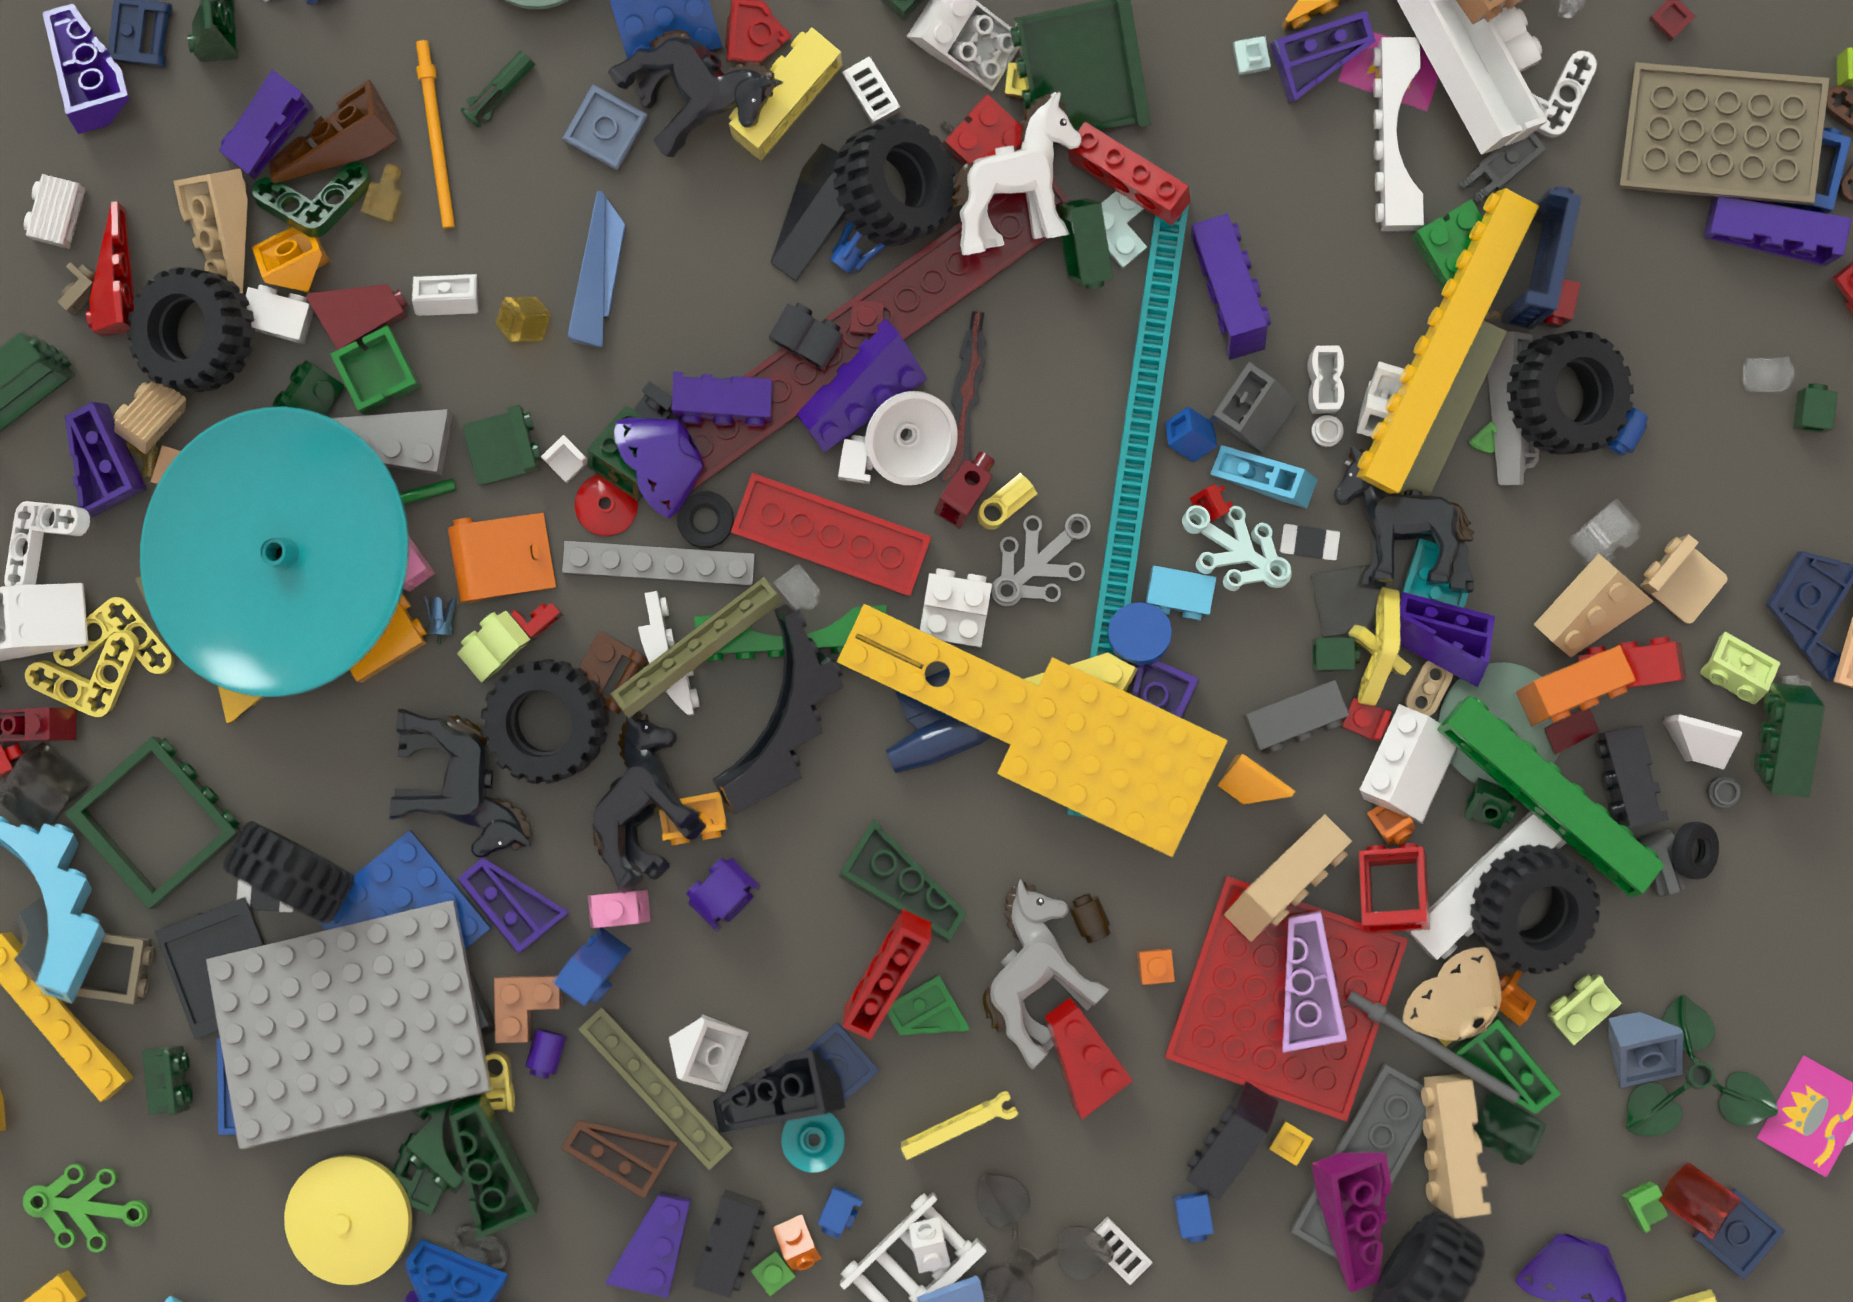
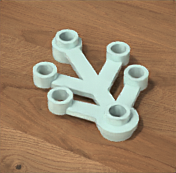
M1194 505L1188 508L1182 518L1185 530L1192 534L1202 533L1230 551L1216 554L1210 552L1202 553L1196 561V568L1199 572L1209 574L1215 567L1249 563L1257 568L1240 572L1237 569L1229 570L1223 578V585L1229 591H1237L1242 584L1262 581L1270 587L1281 588L1290 581L1292 575L1291 566L1287 560L1277 556L1271 538L1273 532L1268 524L1259 523L1251 532L1252 540L1261 545L1263 556L1254 551L1245 523L1246 514L1241 507L1232 506L1229 508L1230 512L1224 516L1226 524L1233 527L1236 539L1209 523L1210 515L1204 507ZM1231 514H1236L1239 520L1233 519ZM1190 519L1195 520L1198 525L1193 524ZM1258 530L1263 531L1266 537L1260 536ZM1202 560L1209 561L1211 566H1206ZM1271 571L1277 572L1279 577L1275 576ZM1229 577L1236 578L1238 583H1232Z

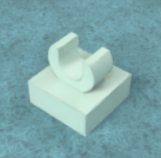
M1265 36L1233 43L1238 75L1270 69L1271 65Z

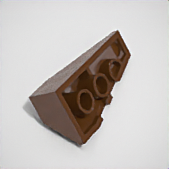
M370 80L344 95L336 102L339 108L326 120L320 116L314 122L316 126L305 138L302 136L297 137L269 162L271 180L275 184L370 157L380 150L388 149L397 140L395 123Z

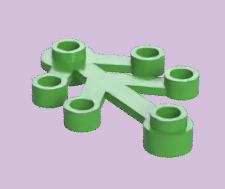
M78 1163L68 1166L64 1171V1175L48 1187L36 1185L26 1191L23 1197L25 1211L32 1217L44 1218L56 1234L55 1243L60 1248H68L74 1245L77 1240V1234L72 1228L65 1226L55 1210L69 1213L87 1237L88 1249L96 1253L107 1248L109 1239L105 1233L98 1230L88 1215L123 1219L131 1227L144 1224L150 1217V1208L143 1200H133L126 1205L88 1201L104 1188H109L117 1182L118 1174L113 1168L100 1170L96 1175V1179L71 1198L56 1196L69 1185L77 1184L84 1180L86 1170L83 1165ZM72 1168L79 1170L80 1177L78 1179H73L70 1176ZM104 1172H108L112 1176V1181L109 1184L102 1180ZM36 1196H40L43 1199L42 1207L35 1206L34 1198ZM131 1208L139 1211V1218L137 1220L129 1216ZM63 1232H67L71 1236L70 1243L66 1244L61 1240ZM95 1236L102 1239L103 1245L101 1248L94 1246L93 1238Z

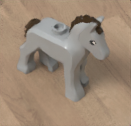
M1020 879L1018 886H1012L1011 892L1006 896L1007 903L1004 904V915L1008 920V928L1013 932V936L1020 941L1023 948L1018 953L1013 949L1000 962L1004 968L985 990L983 1006L986 1018H991V1027L996 1028L998 1033L1006 1028L1008 1038L1017 1045L1026 1064L1031 1069H1034L1054 1045L1048 1027L1039 1024L1031 1018L1027 1012L1024 999L1039 990L1052 978H1055L1088 1011L1091 1006H1094L1108 992L1109 988L1080 975L1075 967L1067 962L1060 944L1045 924V922L1051 919L1064 918L1069 913L1068 905L1064 901L1052 899L1036 892L1035 885L1028 887ZM1030 1036L1039 1041L1041 1045L1035 1044Z

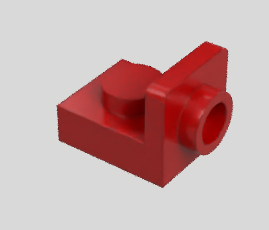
M543 603L530 614L532 618L530 622H527L517 610L510 613L526 635H529L534 640L563 616L562 612L553 603H550L548 606Z
M1353 697L1347 710L1349 716L1344 717V724L1340 727L1375 742L1380 741L1381 737L1385 736L1392 721L1389 719L1392 711L1360 704L1358 699Z

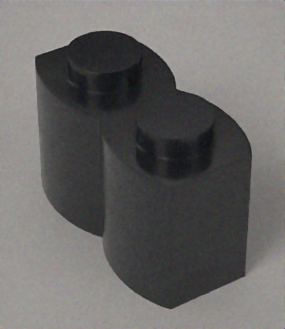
M796 303L795 307L787 304L770 333L769 340L790 353L797 355L809 364L825 371L843 340V334L839 332L841 327L825 318L823 322L816 320L811 316L813 311L800 303Z

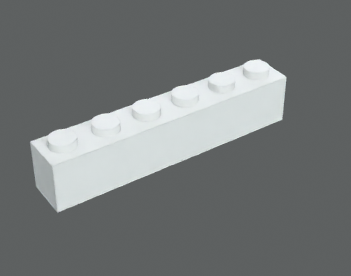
M1529 811L1429 908L1430 930L1406 932L1432 959L1438 960L1440 957L1446 959L1457 949L1458 946L1455 942L1463 935L1469 937L1474 933L1472 920L1475 918L1470 915V906L1475 904V899L1472 898L1475 887L1479 888L1480 876L1483 872L1487 873L1491 869L1490 864L1496 858L1501 860L1505 857V852L1513 848L1519 851V847L1531 844L1534 847L1545 845L1551 849L1554 847L1559 849L1566 842Z

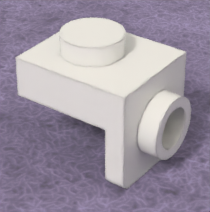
M940 1218L909 1224L912 1247L919 1273L949 1267L950 1261Z

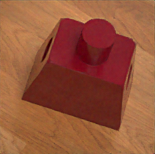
M979 452L973 462L965 460L939 498L934 513L961 529L993 477L989 474V471L995 464V460L984 452Z

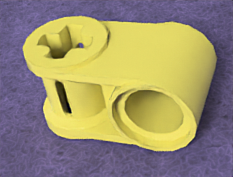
M492 1051L486 1055L487 1064L490 1059H497L503 1065V1072L496 1075L489 1071L492 1091L485 1092V1095L493 1110L507 1109L508 1112H514L515 1093L512 1084L511 1060L502 1051Z

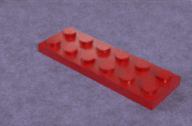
M755 473L751 474L731 529V533L908 597L911 596L931 540V536Z

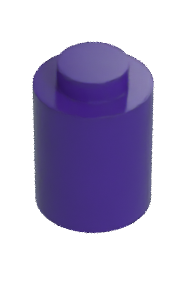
M535 1029L525 1065L531 1069V1075L548 1079L549 1074L557 1073L566 1041L565 1035L549 1030Z

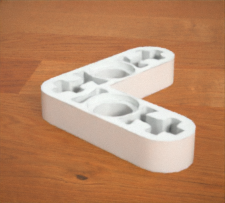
M1578 51L1569 58L1548 101L1532 94L1545 119H1551L1556 114L1558 108L1564 110L1558 119V123L1562 126L1551 129L1549 127L1550 121L1547 120L1536 132L1550 138H1555L1562 135L1569 127L1596 70V59L1591 53ZM1582 59L1586 61L1585 67L1589 70H1584L1579 75L1577 81L1571 79L1577 70V66L1573 63H1578ZM1564 86L1573 88L1576 93L1575 100L1573 102H1564L1559 96L1560 88Z
M30 501L19 504L14 515L5 571V586L35 585L44 533L82 536L86 533L90 524V516L87 510L71 505ZM54 511V514H55L54 522H53V524L50 526V524H49V519H50L51 513ZM68 518H74V523L68 524ZM27 541L28 549L26 554L23 555V546Z

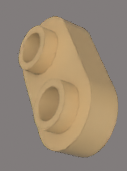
M1428 660L1424 662L1406 695L1405 707L1429 717L1433 715L1452 681L1453 674ZM1433 668L1438 669L1440 672L1438 680H1433L1430 677V671ZM1419 696L1423 697L1426 701V705L1422 709L1418 708L1415 704Z

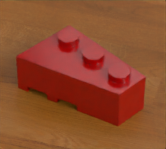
M1668 636L1650 639L1651 645L1638 647L1637 641L1618 644L1636 680L1627 685V688L1686 680L1681 642H1670ZM1605 646L1587 648L1586 655L1579 656V662L1606 651Z

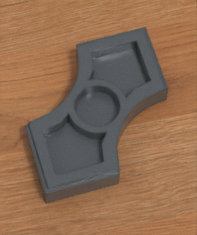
M41 898L19 913L14 919L22 934V948L20 953L14 958V961L35 983L45 960L48 942L47 908Z

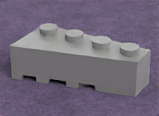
M448 409L331 418L361 437L377 453L386 467L442 476L453 413Z

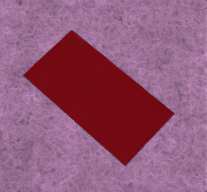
M1590 708L1583 711L1579 710L1571 714V716L1545 728L1555 755L1600 732Z

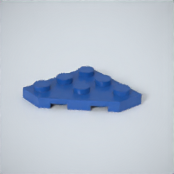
M422 1239L407 1258L405 1266L419 1302H495L506 1285L508 1278L507 1273Z

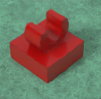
M1213 484L1189 498L1193 506H1202L1209 512V523L1230 512L1229 508L1233 506L1232 501L1225 503L1220 494L1226 490L1224 486L1217 487L1216 484Z
M18 743L4 750L0 744V779L11 775L13 770L11 763L22 759L23 753Z

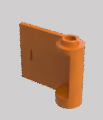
M544 513L472 522L471 517L453 520V526L447 528L460 603H471L491 599L492 597L556 588Z

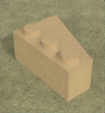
M1598 553L1534 625L1569 657H1573L1654 601Z

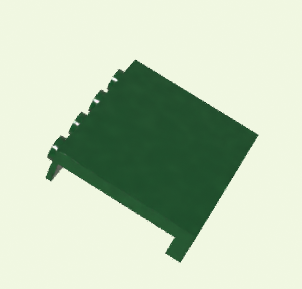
M1097 0L1014 18L1015 27L1010 28L1013 46H1019L1021 59H1016V66L1019 78L1025 77L1026 90L1021 91L1025 109H1029L1030 104H1035V100L1041 96L1044 97L1048 93L1051 95L1054 92H1060V103L1066 105L1064 112L1076 131L1081 128L1084 122L1099 131L1134 123L1138 127L1151 125L1131 0Z

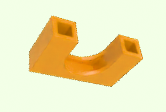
M403 592L395 613L384 633L371 650L349 669L356 682L362 683L427 644L423 637L427 632L418 618L413 620L407 609L411 605Z

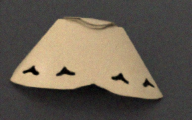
M1479 947L1464 950L1445 962L1437 977L1424 981L1413 991L1404 1008L1403 1022L1416 1032L1447 1041H1460L1484 1032L1498 1013L1501 1002L1499 976L1495 960L1489 949ZM1484 956L1480 963L1471 959L1472 957ZM1458 964H1461V973L1451 974V971L1457 969ZM1429 990H1432L1430 999L1422 998L1423 995H1427ZM1415 1007L1418 1017L1411 1019L1410 1017L1414 1014L1413 1009ZM1483 1018L1484 1023L1477 1029L1474 1028V1021Z

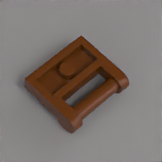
M599 631L579 668L587 673L586 678L589 681L595 680L600 688L597 692L601 698L604 696L602 693L623 655L631 660L614 690L637 674L641 666L645 667L648 659L646 656ZM611 695L610 698L604 696L607 706L604 707L619 714L621 708Z

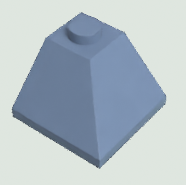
M1642 1012L1622 1014L1617 1017L1608 1018L1609 1043L1620 1088L1683 1075V1031L1681 1028Z

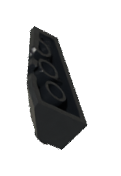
M822 143L801 170L771 259V264L794 281L798 280L845 218L844 214L846 212L843 206L839 207L836 199L839 197L838 190H834V178H837V173H834L836 160L840 159L838 158V151Z

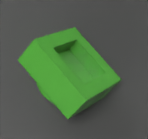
M777 1249L751 1269V1272L769 1296L796 1277V1274L791 1270Z

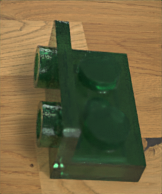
M1491 1092L1486 1097L1478 1115V1123L1473 1125V1130L1477 1132L1482 1146L1490 1147L1501 1153L1503 1158L1511 1163L1523 1165L1535 1155L1547 1124Z

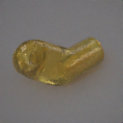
M127 441V448L131 452L134 451L143 460L142 477L152 478L160 453L159 448L153 445L144 454Z

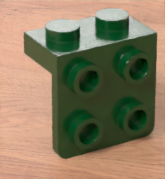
M520 405L508 407V413L464 425L463 431L476 481L480 485L540 470L538 461L542 460L538 442H532L530 431L534 430L530 412H525Z

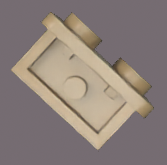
M1689 534L1680 538L1676 536L1664 549V552L1667 554L1659 563L1655 561L1644 573L1646 579L1640 585V587L1685 624L1693 623L1728 580L1727 575L1695 549L1699 542Z

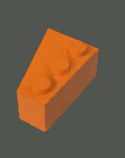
M1619 645L1534 680L1516 691V694L1532 727L1549 719H1552L1553 723L1567 718L1571 716L1569 710L1579 706L1582 711L1599 704L1598 698L1606 694L1609 695L1610 699L1628 692L1626 686L1636 680Z

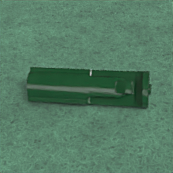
M520 50L478 96L466 100L470 107L491 86L496 87L471 114L462 107L460 111L473 126L475 125L477 128H480L482 125L475 117L498 92H502V96L488 109L482 118L488 122L491 119L493 109L535 66L534 62Z

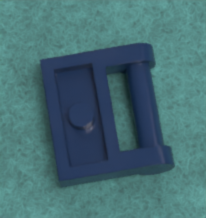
M114 0L107 50L112 59L119 63L165 68L166 57H164L167 23L168 16L172 15L173 5L151 0ZM147 12L156 14L151 54L142 53Z

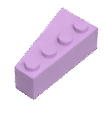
M1321 910L1289 916L1283 1052L1346 1041L1347 1037Z

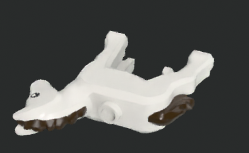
M1054 92L1051 95L1048 93L1044 97L1041 96L1035 100V104L1031 103L1029 109H1026L1025 120L1021 122L1022 147L1020 150L1014 151L1013 145L995 148L996 155L976 159L971 163L963 165L958 171L956 182L953 186L956 192L951 199L954 200L953 206L963 205L960 210L962 221L960 246L962 255L984 252L986 248L1004 245L1002 235L993 228L988 217V203L994 193L1026 192L1032 239L1042 237L1054 238L1069 234L1064 221L1059 217L1055 208V198L1052 189L1053 142L1059 143L1070 150L1080 146L1081 136L1073 128L1064 112L1066 105L1060 103V92Z

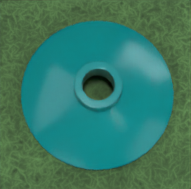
M832 1113L787 1121L782 1131L781 1145L785 1157L794 1167L805 1172H821L833 1166L841 1157L845 1146V1134L839 1120ZM814 1133L818 1134L821 1139L817 1146H813L810 1143V1137Z

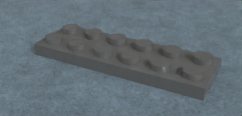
M1384 1063L1332 1155L1338 1153L1383 1152L1387 1154L1392 1185L1423 1130L1426 1108L1421 1099V1090L1424 1086ZM1314 1186L1290 1231L1337 1258L1316 1193V1187Z

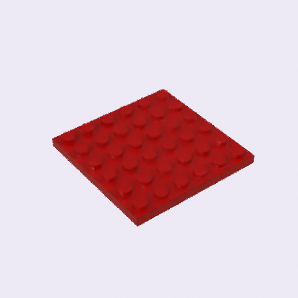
M1226 876L1164 1058L1244 1085L1247 1081L1266 1094L1347 1122L1380 1022L1376 1024L1367 1018L1368 1014L1346 1000L1351 992L1355 991L1374 1004L1377 1001L1386 1007L1409 939L1389 932L1366 933L1362 923L1300 902L1296 907L1290 903L1285 908L1289 914L1277 926L1271 922L1250 942L1224 914L1252 884ZM1321 910L1347 1040L1283 1052L1289 916Z

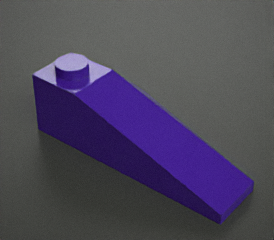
M73 3L42 12L67 117L78 134L108 126L129 100L122 70L109 55L104 45L98 40Z

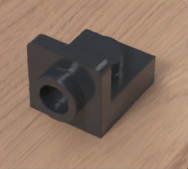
M649 381L642 390L644 396L634 408V411L645 418L667 419L673 412L672 397Z

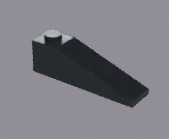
M816 1049L784 1055L768 1068L759 1071L746 1082L737 1085L713 1101L720 1133L824 1115L846 1108L839 1075Z

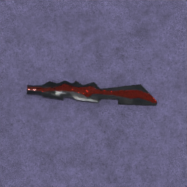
M972 311L970 327L965 334L959 357L963 358V364L956 377L951 404L956 408L954 419L958 433L957 445L949 464L939 474V479L942 482L956 474L965 460L970 461L969 408L980 401L976 386L983 379L980 372L985 364L982 354L986 345L982 334L985 314L983 312Z

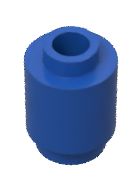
M1633 407L1630 413H1626L1625 417L1628 418L1624 429L1617 430L1619 432L1618 437L1612 442H1608L1607 445L1611 451L1619 455H1624L1625 452L1633 453L1647 428L1648 416Z

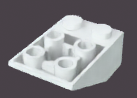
M929 0L907 35L910 40L930 55L990 91L995 89L1006 71L1008 63L1012 61L1019 50V46H1013L1010 32L1011 27L976 0Z
M83 583L0 587V661L89 645Z

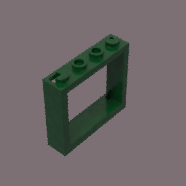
M21 331L0 347V432L75 376L69 368L72 364L68 360L67 355L61 349L58 351L53 345L49 346L46 341H40L36 335L31 337Z
M153 736L65 812L67 817L148 909L159 907L233 842L241 831L238 827L240 823L235 818L236 816L229 809L224 811L218 805V795L208 785L203 787L197 781L196 777L199 776L197 771L188 762L182 763L176 757L175 753L178 752L176 747L171 745L166 738L161 740L160 737ZM152 752L223 831L158 889L150 883L87 811Z

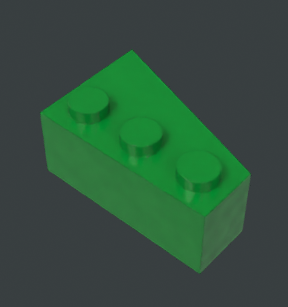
M1497 1014L1484 1032L1466 1038L1450 1049L1455 1054L1519 1092L1520 1096L1516 1102L1534 1114H1537L1561 1095L1558 1086Z

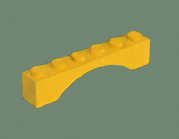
M12 932L1 933L0 984L100 1102L110 1099L134 1079L133 1075L117 1056L104 1046L74 1016L61 999L41 992L37 984L14 961V958L21 951L22 944Z

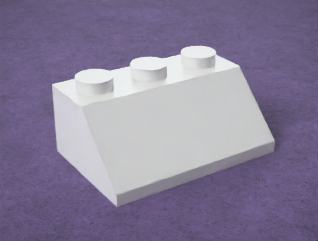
M1399 704L1360 788L1363 799L1405 817L1410 816L1412 820L1423 823L1457 749L1452 742L1437 730L1441 724L1425 714Z

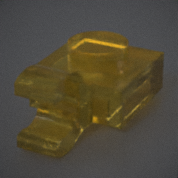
M386 163L380 184L370 181L361 208L362 213L393 223L403 194L401 191L394 189L402 172L399 167Z

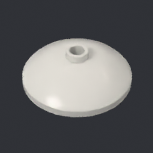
M907 391L894 395L877 408L869 421L865 436V446L869 461L880 475L893 483L917 485L927 482L940 474L953 457L958 436L956 421L950 409L940 399L931 394L921 391ZM908 428L907 436L901 438V431Z

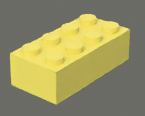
M812 27L807 33L802 31L791 44L793 49L786 58L782 55L772 65L770 70L775 74L774 78L783 81V84L773 89V97H769L767 103L763 106L758 123L751 128L743 127L738 121L737 107L729 116L732 137L760 161H762L842 67L841 51Z

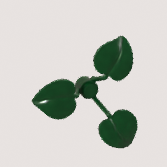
M1681 995L1675 999L1664 1013L1662 1021L1682 1029L1683 1052L1687 1050V1055L1693 1065L1686 1070V1083L1669 1095L1666 1089L1657 1083H1645L1638 1086L1631 1093L1627 1103V1130L1640 1136H1658L1673 1130L1682 1117V1109L1673 1099L1690 1087L1699 1090L1713 1085L1719 1092L1724 1093L1719 1100V1109L1724 1118L1734 1125H1753L1777 1115L1778 1107L1771 1091L1753 1074L1747 1072H1734L1730 1074L1726 1081V1088L1718 1083V1080L1715 1079L1714 1069L1709 1064L1700 1062L1699 1058L1693 1053V1050H1703L1711 1044L1715 1033L1711 1017L1686 995Z

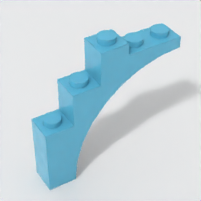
M0 816V845L19 858L35 876L41 887L47 908L48 942L45 960L36 984L42 993L73 1003L105 936V932L97 918L88 914H81L92 891L86 875L78 870L68 869L79 843L73 834V830L64 825L55 824L53 827L44 823L40 832L27 825L21 824L20 827L10 825L7 819Z

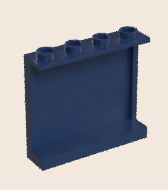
M1556 186L1554 189H1549L1535 203L1539 207L1532 220L1543 222L1529 289L1503 311L1501 323L1532 330L1557 310L1582 198L1580 195L1573 194L1574 190Z

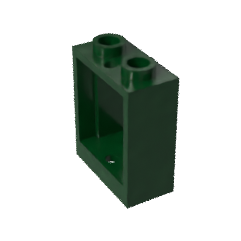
M1088 198L1055 204L1056 211L1064 221L1069 232L1068 235L1061 236L1067 279L1077 282L1078 285H1085L1086 289L1104 286V281L1113 279L1102 204Z

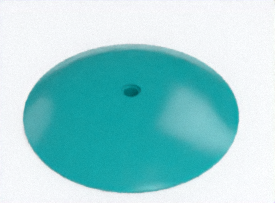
M265 407L230 416L212 425L187 444L171 462L154 490L144 519L140 543V571L145 599L152 619L171 650L195 673L211 683L230 691L261 697H281L316 689L333 681L358 663L379 640L395 613L402 595L409 559V535L403 502L391 474L377 453L361 437L336 420L316 412L290 407ZM281 546L283 550L280 559H277L276 552Z

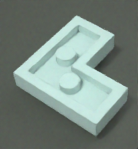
M1115 191L1101 204L1109 254L1123 269L1147 249V246L1128 225L1130 221L1145 209Z

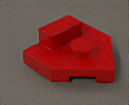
M731 0L730 15L727 18L726 62L747 64L748 62H754V64L761 63L792 37L787 29L782 27L774 17L771 9L764 1Z

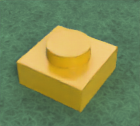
M1284 1120L1268 1148L1297 1166L1313 1138Z

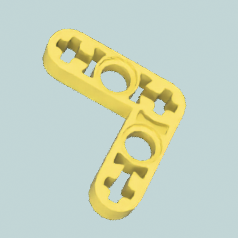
M1382 587L1379 592L1376 604V646L1360 682L1358 691V703L1376 706L1398 655L1400 646L1399 590Z
M113 597L107 600L87 617V627L97 623L102 628V635L97 641H90L88 639L89 645L87 646L89 648L87 650L82 646L78 647L73 652L74 660L63 658L66 653L65 650L53 652L54 659L62 666L76 667L102 647L110 635L122 630L121 627L126 625L121 618H112L115 612L112 607L114 605L120 607L124 605L123 615L131 621L134 617L136 618V621L128 624L124 630L132 632L136 627H143L147 632L146 641L139 645L136 654L137 659L149 672L161 675L170 672L175 664V656L170 648L133 604L127 599ZM155 641L157 645L151 648L157 654L162 655L165 653L166 657L163 659L165 666L156 665L153 667L152 663L155 661L153 655L147 651L143 655L141 651L149 648Z
M119 630L110 635L91 680L47 660H39L29 665L25 672V680L31 688L90 716L102 717L111 712L116 705L139 648L138 638L129 630ZM125 638V645L129 649L122 651L118 659L110 658L109 655L113 657L119 652L120 645L116 641ZM106 665H112L117 669L118 679L115 682L105 679L103 670ZM43 668L45 669L44 675L51 679L58 677V675L60 677L56 682L49 679L40 682L38 681L39 675L35 671ZM66 680L76 683L78 692L75 697L67 696L64 693L63 683ZM103 688L112 689V691L108 690L104 692L101 702H103L105 706H102L97 709V702L94 701L93 698L99 696L102 693Z

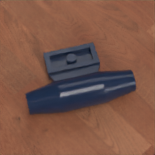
M949 668L926 677L927 682L935 687L945 685L950 678ZM897 690L895 691L907 721L918 729L886 749L895 773L935 764L980 745L992 737Z

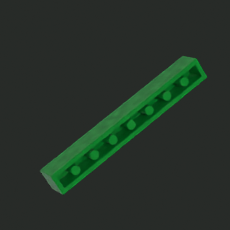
M1471 695L1459 701L1437 730L1628 897L1633 898L1643 894L1665 866L1658 859V854L1650 847L1640 844L1634 838V834L1629 828L1616 823L1609 817L1610 813L1605 807L1593 803L1585 796L1586 793L1582 787L1576 783L1569 782L1562 776L1558 766L1550 761H1545L1539 756L1537 749L1530 742L1521 740L1512 732V727L1506 721L1493 716L1483 701L1473 698Z

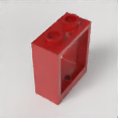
M1405 843L1399 845V848L1386 849L1382 845H1373L1367 847V850L1359 851L1362 926L1365 932L1430 930L1427 855L1424 847H1418V844ZM1417 863L1419 910L1373 912L1371 866Z

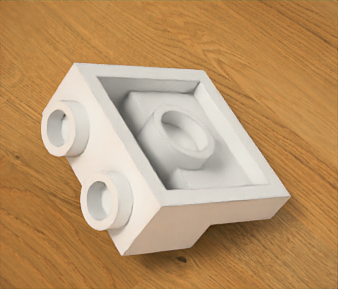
M936 569V574L929 573L920 630L944 642L981 648L992 584L986 583L987 577L968 574L967 579L955 578V571Z

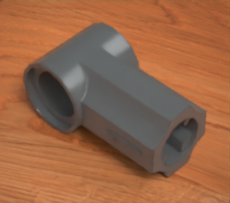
M1669 828L1637 838L1640 844L1653 849L1658 854V859L1665 864L1653 880L1657 896L1659 897L1686 889L1682 875L1677 872L1673 864L1672 846L1675 837Z

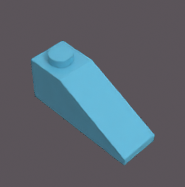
M1223 445L1220 447L1210 474L1216 478L1273 499L1306 509L1318 480L1305 469Z

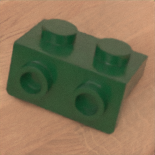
M305 360L302 365H297L292 371L290 384L285 391H281L276 396L272 406L299 408L325 416L344 387V384Z

